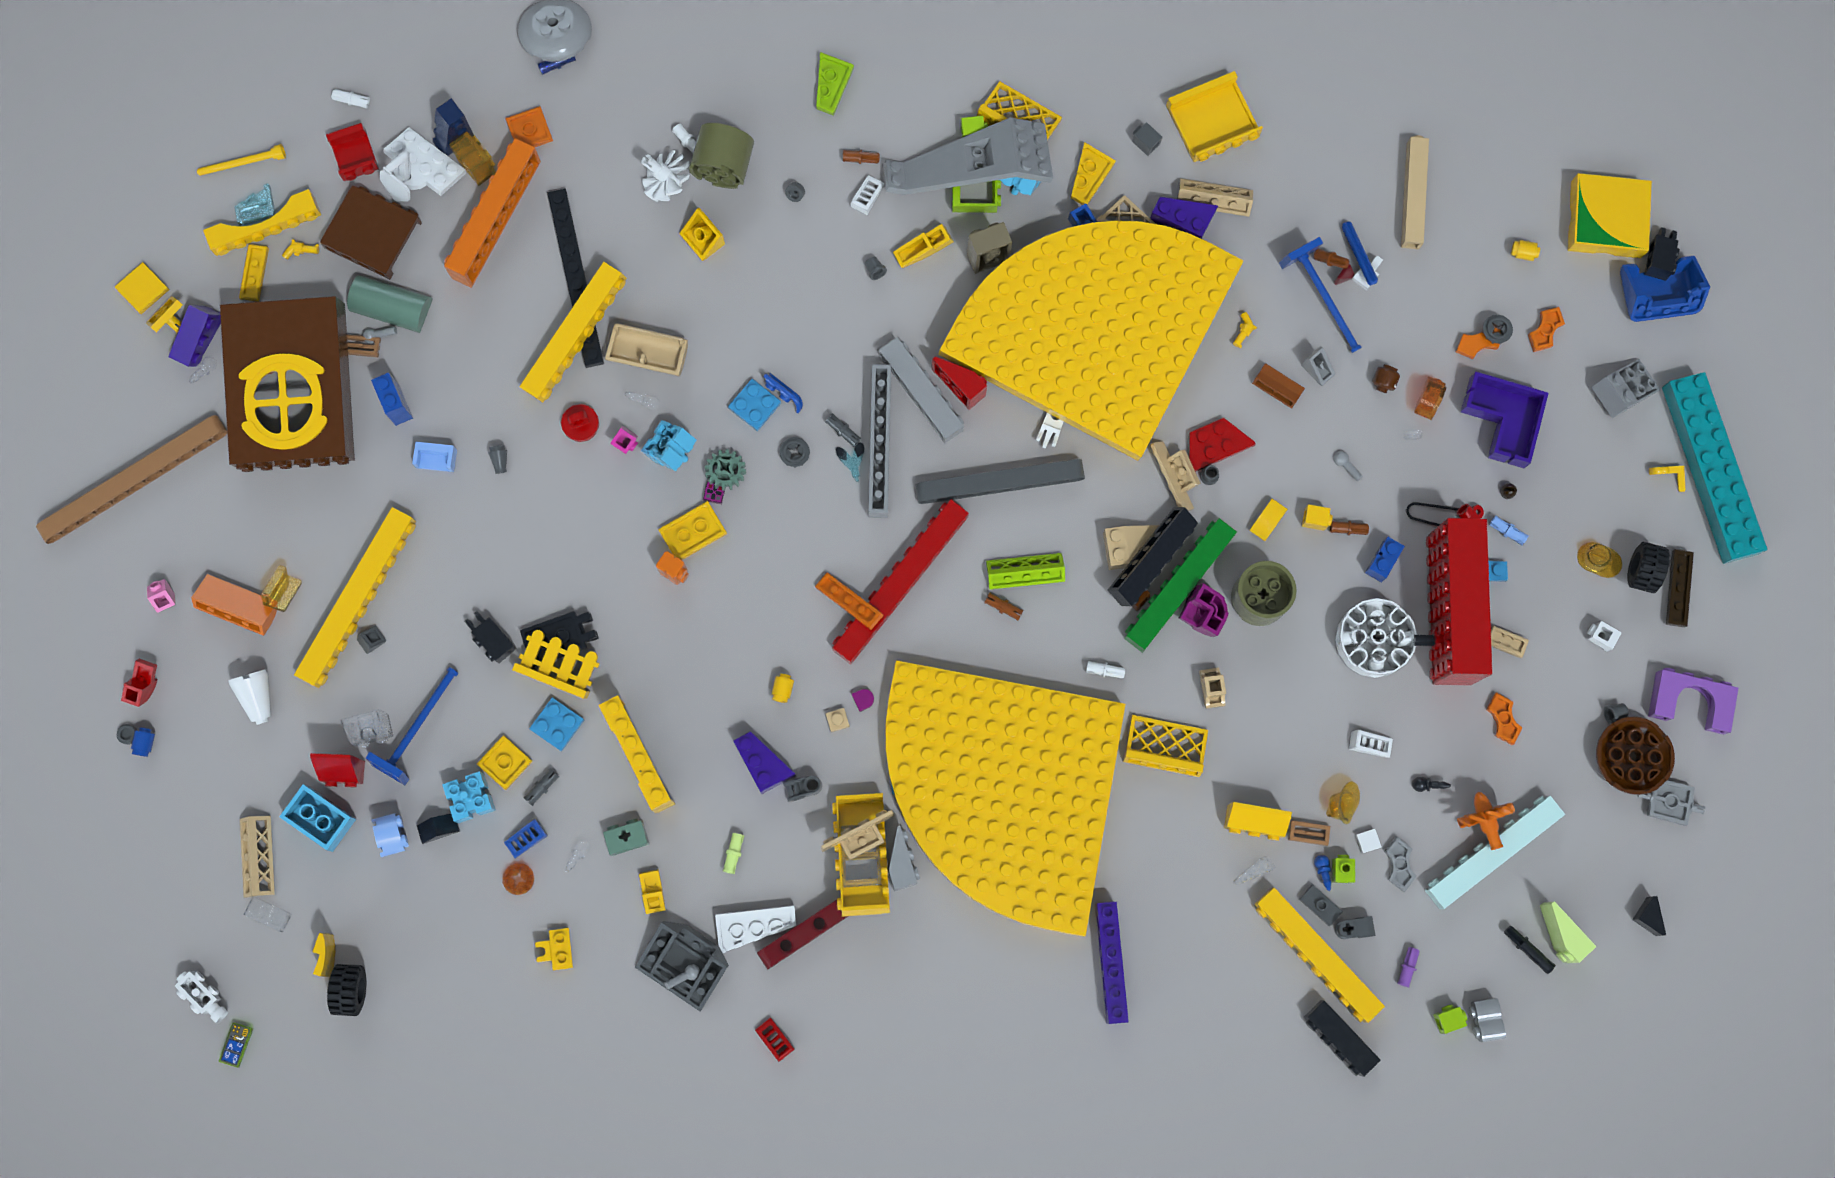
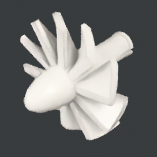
M674 150L668 154L665 164L662 163L663 154L658 156L657 161L649 154L645 155L649 160L645 157L641 160V164L647 167V179L642 180L645 188L644 193L655 202H658V200L669 201L670 195L680 193L683 190L681 188L682 183L690 177L689 174L677 175L682 170H686L690 162L687 161L682 166L677 167L681 159L684 158V155L680 154L671 163L675 153Z

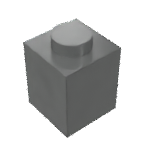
M1146 122L1143 126L1140 125L1134 130L1132 142L1149 156L1161 144L1163 137Z

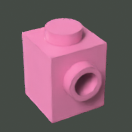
M165 579L154 581L147 587V599L157 613L175 605V593Z

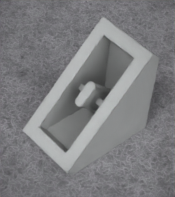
M1321 346L1308 356L1302 364V367L1321 386L1335 375L1331 363Z

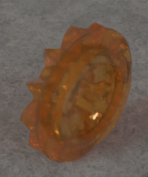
M515 863L507 867L503 873L502 883L511 894L522 895L532 888L534 874L527 865ZM520 873L521 878L526 880V882H518V885H516L515 880L511 876L514 877Z

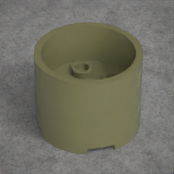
M720 123L703 124L699 130L689 171L699 180L704 178L712 182L713 186L736 189L738 185L744 184L754 140L749 134L733 126Z
M1273 561L1254 563L1235 582L1231 592L1232 606L1246 623L1255 626L1270 625L1280 619L1293 605L1297 593L1294 577L1287 568ZM1260 592H1263L1264 599H1261V595H1258Z

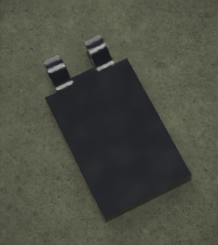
M573 611L520 630L525 649L529 643L526 640L527 636H532L535 630L544 632L545 637L543 641L547 643L554 637L560 638L562 640L561 648L565 650L572 644L578 645L580 650L587 648L586 642L599 639L598 633L595 630L585 633L583 624L593 621L592 615L589 612L577 616L576 612ZM540 647L536 660L542 662L547 650L546 647ZM559 653L557 659L564 657L565 655Z

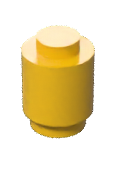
M1514 241L1511 255L1518 259L1534 261L1535 258L1539 257L1540 247H1537L1538 243Z
M780 673L779 676H775L771 693L773 695L772 700L781 703L788 702L794 680L791 679L790 675Z

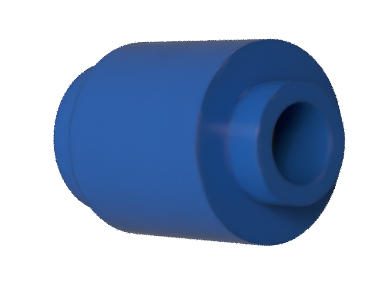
M139 728V731L134 732L131 745L133 755L148 757L149 752L151 753L155 734L151 733V729Z

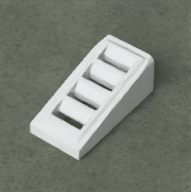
M868 175L854 196L851 207L868 215L885 183ZM869 182H872V183L878 185V187L875 188V187L869 185ZM868 188L874 191V193L872 194L866 191L865 189ZM862 194H865V195H867V196H869V197H871V198L868 199V198L862 196ZM861 199V200L867 202V204H864V203L860 202L859 200Z
M1355 730L1351 732L1349 750L1390 758L1393 739L1362 730ZM1368 738V745L1365 747L1366 739ZM1374 740H1376L1375 749H1373ZM1382 742H1384L1383 752L1380 751Z

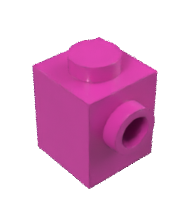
M621 426L610 444L627 454L629 450L632 452L637 446L638 442L636 439L638 436L624 426Z

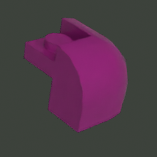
M1204 583L1200 584L1188 596L1179 619L1192 626V629L1199 633L1216 637L1223 628L1229 614L1225 598Z

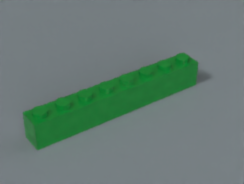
M1220 518L1216 522L1211 521L1206 528L1208 533L1204 537L1200 535L1194 543L1197 547L1193 552L1189 549L1182 558L1185 560L1182 566L1178 564L1171 572L1174 575L1171 580L1166 579L1160 586V589H1162L1160 594H1154L1148 602L1150 604L1147 610L1143 608L1136 617L1139 619L1135 625L1131 623L1126 629L1125 633L1127 636L1125 640L1142 653L1237 533L1236 530Z

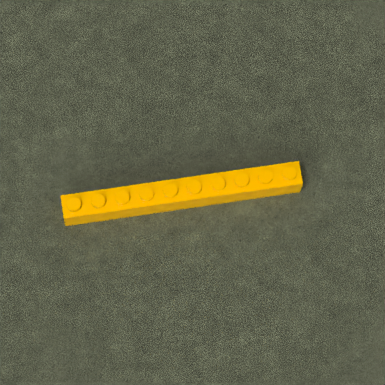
M393 507L391 508L294 673V676L317 688L325 684L328 679L327 674L337 664V657L340 652L345 650L350 634L353 635L356 631L357 622L360 618L364 617L367 612V605L376 597L378 586L384 583L389 567L392 568L394 566L396 555L399 551L403 550L406 545V538L415 530L416 521L412 517Z

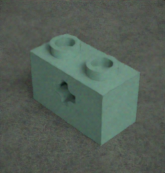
M632 819L627 821L625 826L619 827L617 824L608 827V831L603 832L609 855L614 856L649 845L643 821ZM624 832L631 834L628 837V841L621 839L624 836Z

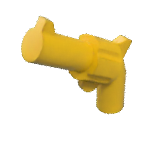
M292 239L291 245L288 246L282 256L288 260L293 253L295 256L304 254V252L318 254L319 244L309 246Z
M1247 312L1240 315L1244 323L1240 324V333L1233 342V345L1242 348L1241 343L1246 336L1249 337L1251 332L1257 329Z

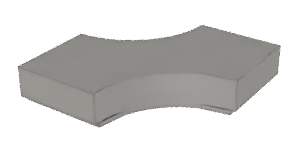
M1395 837L1384 851L1392 865L1391 875L1388 880L1405 892L1417 877L1409 864V857L1413 849L1399 837Z

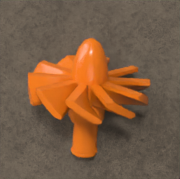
M1477 792L1474 797L1476 813L1457 818L1460 828L1479 823L1482 832L1487 835L1490 849L1502 848L1497 818L1515 813L1513 803H1506L1492 807L1487 796L1482 792Z

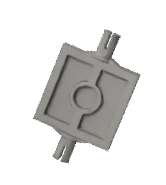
M1665 781L1659 789L1651 793L1637 795V797L1648 799L1647 816L1687 826L1692 811L1701 814L1705 812V806L1694 804V787L1672 781Z

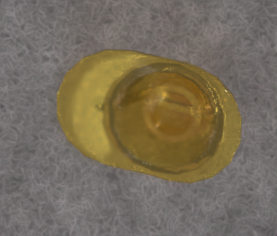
M1586 543L1578 551L1577 559L1581 567L1601 577H1614L1622 569L1620 555L1602 544Z
M1348 782L1341 792L1330 797L1326 812L1328 817L1341 820L1344 824L1351 822L1360 801V790L1355 782Z

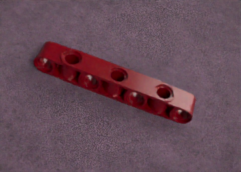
M835 900L758 951L757 955L768 970L848 916L842 917V910H838L837 900ZM817 918H823L825 921L822 929H817L814 926V921ZM789 940L792 947L789 951L781 949L782 941Z

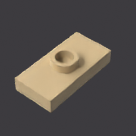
M1491 626V647L1518 658H1523L1529 640L1496 626Z

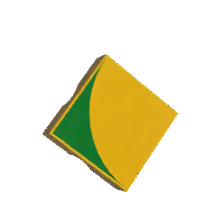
M1578 173L1571 181V221L1568 231V251L1592 254L1608 253L1614 256L1642 258L1649 251L1652 181Z

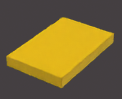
M708 501L658 529L672 554L680 560L689 557L727 534Z

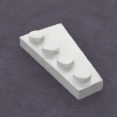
M794 905L715 915L718 945L722 953L796 926Z

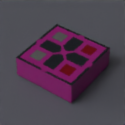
M707 481L703 501L722 505L725 494L722 486L716 489L715 483L710 485Z

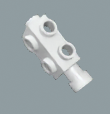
M185 971L176 979L178 983L175 985L178 989L176 994L183 1000L187 998L192 1003L190 1008L195 1013H209L211 1015L210 1018L216 1024L227 1016L229 1012L223 1006L220 1007L217 1004L221 1000L218 996L219 991L212 985L208 986L204 982L205 977L200 972L189 971L187 973ZM193 982H195L197 985L195 989H192L191 984ZM206 996L210 998L208 1003L205 1002Z

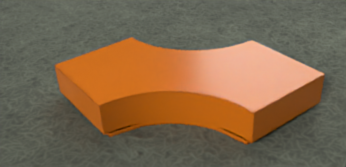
M1559 307L1540 312L1539 327L1528 334L1533 352L1553 347V334L1555 330L1565 324Z
M1495 328L1492 333H1500V329ZM1482 332L1476 335L1463 334L1456 353L1474 359L1479 351L1484 349L1497 350L1500 344H1492Z
M1494 693L1486 710L1492 714L1496 721L1497 730L1495 737L1510 745H1514L1522 727L1513 718V701L1498 693Z

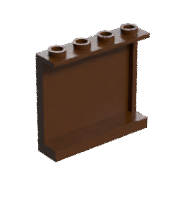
M352 185L320 243L324 249L390 280L394 274L391 271L394 263L416 224L421 225L422 222L416 212L410 209L406 211L396 202L389 203L379 194L374 196L362 186L358 188Z

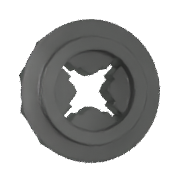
M1492 315L1485 320L1482 333L1492 344H1502L1512 336L1513 326L1505 316ZM1501 325L1503 326L1500 330V333H1492L1495 329L1494 326L1496 328L1500 327Z
M793 437L782 443L780 457L787 466L796 468L803 466L808 461L810 449L803 439ZM798 448L800 456L795 455L791 459L792 453L789 450Z

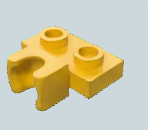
M569 928L549 930L548 941L535 942V947L545 949V955L537 957V963L552 961L553 971L573 968Z

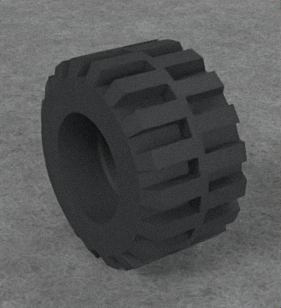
M1641 542L1635 549L1629 563L1627 573L1629 587L1653 594L1656 593L1662 586L1668 572L1670 563L1669 549L1656 544Z
M336 964L333 968L327 989V1004L331 1015L358 1016L361 1012L367 986L366 972L362 965Z

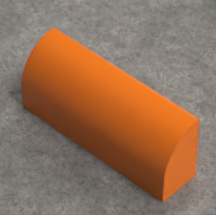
M209 574L206 575L191 597L194 608L263 636L271 626L278 607V602Z

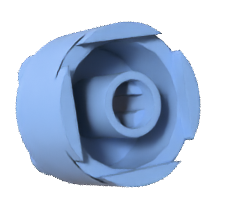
M393 813L371 819L373 824L376 823V826L372 827L377 847L383 850L380 853L381 857L403 852L405 847H409L407 836L401 832L404 824L400 815Z

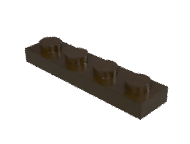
M1677 549L1672 551L1666 625L1684 628L1688 626L1694 552Z

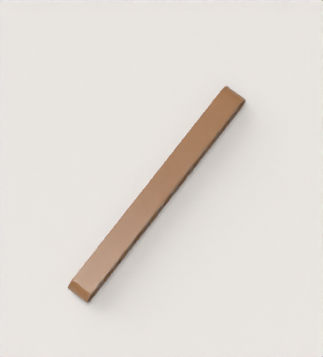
M217 415L205 419L36 525L37 530L46 544L56 542L226 436V428Z

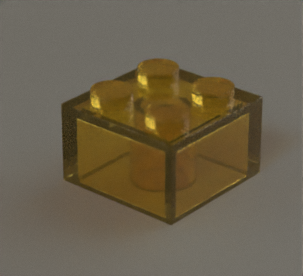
M466 132L449 144L456 159L478 186L487 181L493 174L495 175L494 166L496 165L486 149L483 150L480 146L481 143L475 135L471 137Z

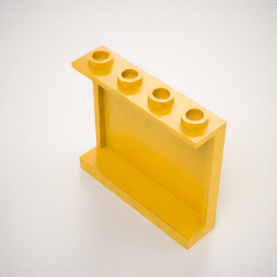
M1235 71L1168 98L1166 107L1193 162H1203L1213 154L1220 155L1230 147L1237 148L1247 140L1254 141L1260 137L1263 127H1258L1236 83L1238 76Z

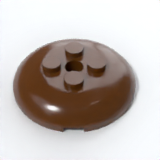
M1626 717L1613 722L1603 731L1596 747V760L1601 774L1611 786L1627 794L1641 795L1659 789L1669 779L1674 768L1675 753L1668 735H1665L1656 723L1641 717ZM1631 752H1634L1636 754L1635 761H1633L1629 756Z

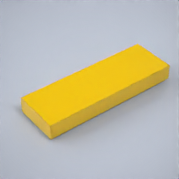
M248 245L239 294L241 300L260 301L269 252L267 246Z

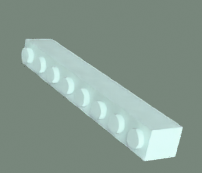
M1541 796L1533 802L1534 806L1528 809L1527 807L1519 812V818L1515 821L1511 819L1503 825L1505 829L1498 832L1503 845L1502 848L1491 850L1489 841L1485 844L1482 842L1473 848L1475 852L1470 856L1466 854L1458 860L1460 864L1456 867L1450 866L1443 872V877L1440 879L1435 878L1427 884L1429 888L1425 892L1439 910L1448 907L1566 815L1551 796Z

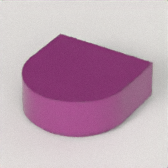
M862 689L852 694L859 712L870 708L874 703V695L867 689Z

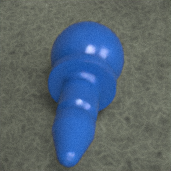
M1319 855L1315 858L1314 865L1318 869L1317 873L1322 876L1325 888L1330 891V860L1325 855Z

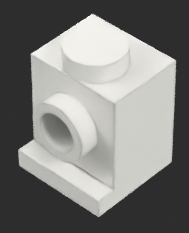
M1600 621L1596 625L1592 624L1587 632L1590 636L1587 640L1607 652L1614 648L1621 632Z

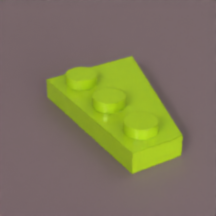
M820 52L817 110L834 116L853 72V64Z

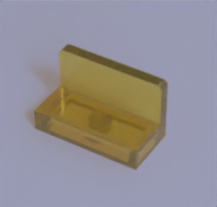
M279 565L261 594L263 605L285 612L300 588L301 580L288 576L287 568Z

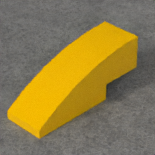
M940 224L927 233L923 232L893 251L901 268H904L933 255L954 241L947 228Z

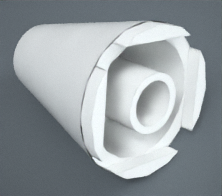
M264 669L228 680L229 686L250 721H255L256 725L268 722L267 718L271 717L267 670Z

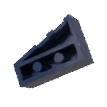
M452 98L436 108L434 121L436 128L433 130L435 137L432 142L440 151L449 156L463 145L470 144L475 136L465 115Z

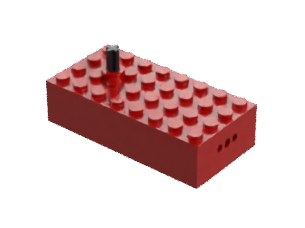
M1447 518L1426 537V547L1429 548V555L1426 558V564L1429 566L1427 584L1430 585L1427 601L1431 609L1428 612V622L1431 623V630H1429V635L1414 634L1413 643L1414 646H1432V649L1429 651V659L1432 661L1430 679L1433 680V685H1473L1492 675L1487 519Z

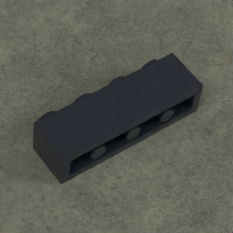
M1320 1000L1304 1016L1307 1020L1306 1025L1312 1031L1317 1030L1319 1032L1321 1041L1327 1046L1331 1045L1336 1050L1334 1054L1341 1061L1345 1060L1350 1065L1348 1069L1355 1076L1365 1077L1381 1061L1324 1000Z

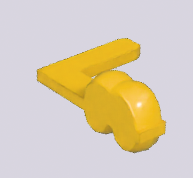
M1684 466L1649 468V475L1677 473L1678 491L1685 492Z

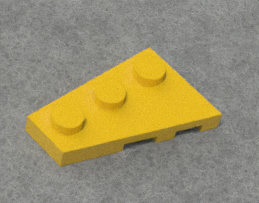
M1084 142L1071 199L1081 205H1088L1115 165L1116 160Z

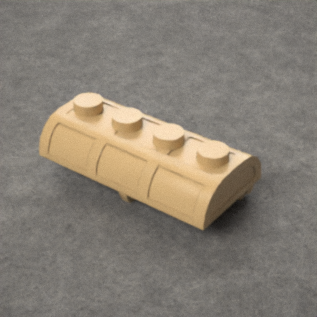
M617 323L613 327L605 360L680 377L687 354L688 340Z

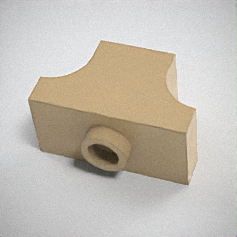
M1220 669L1200 670L1199 674L1205 709L1226 706V688L1224 676L1221 675Z

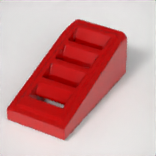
M769 1018L755 1030L778 1062L795 1050L772 1018ZM771 1025L773 1029L764 1035L762 1032ZM776 1031L778 1035L768 1041L767 1038ZM781 1038L783 1041L774 1048L772 1044ZM786 1044L787 1048L778 1054L777 1050Z

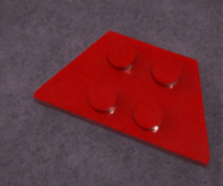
M1222 418L1189 433L1188 457L1196 472L1254 447L1256 443L1228 420Z

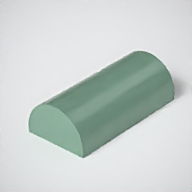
M358 275L350 287L347 307L350 312L420 333L433 299L420 293Z

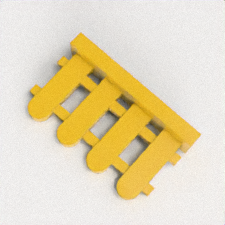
M535 630L532 636L528 635L526 640L529 643L526 651L519 656L522 661L521 663H515L512 670L587 699L590 691L586 690V687H591L592 682L589 680L594 667L598 668L600 663H597V653L590 651L585 657L579 655L580 647L576 644L570 645L567 650L562 649V640L558 637L552 638L547 643L543 641L545 635L541 630ZM544 646L547 650L541 662L536 660L540 647ZM559 653L565 655L560 669L554 667ZM577 660L583 662L578 676L571 674ZM534 664L540 666L538 671L532 669ZM551 671L557 673L556 678L550 676ZM569 678L575 680L574 685L568 683Z

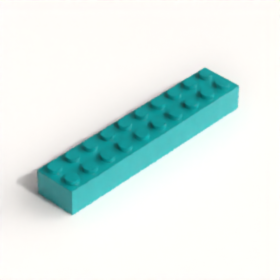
M1703 372L1669 381L1662 387L1722 563L1726 564L1767 551L1764 537L1706 373Z

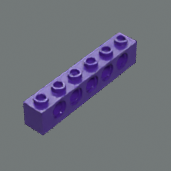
M1117 902L1096 903L1095 911L1106 1024L1129 1023Z

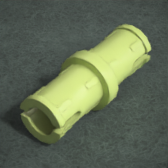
M732 833L729 849L726 850L727 857L723 872L735 874L738 859L742 854L740 851L744 835Z

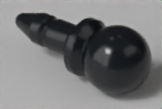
M1416 777L1412 782V787L1417 792L1425 790L1430 792L1431 788L1446 789L1450 788L1451 784L1444 781L1431 782L1430 778Z

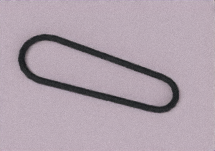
M1413 502L1407 506L1406 513L1412 520L1439 526L1440 524L1412 517L1409 513L1410 507L1421 505L1456 511L1459 508Z

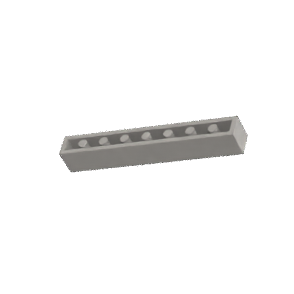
M872 364L868 512L870 518H888L891 365Z

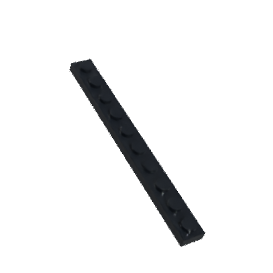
M565 188L547 193L573 308L587 287V282ZM595 325L592 335L586 338L581 349L586 368L604 364Z

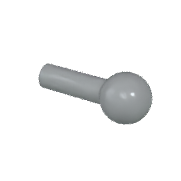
M391 327L378 331L366 329L362 336L366 339L386 337L397 334V328ZM365 340L368 344L374 343L373 341Z
M1339 451L1334 455L1336 465L1343 466L1357 481L1362 479L1361 473L1349 462V456L1346 452Z
M688 965L683 973L664 982L667 989H670L687 979L696 980L700 975V969L697 965Z

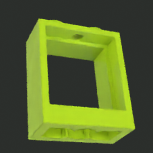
M991 181L992 203H960V186L952 187V212L997 213V206H1001V195H997V189H1001V181Z

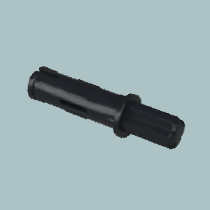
M1509 926L1504 931V934L1517 945L1516 948L1522 950L1546 974L1553 971L1556 965L1528 941L1529 938L1527 936L1523 937L1512 926Z

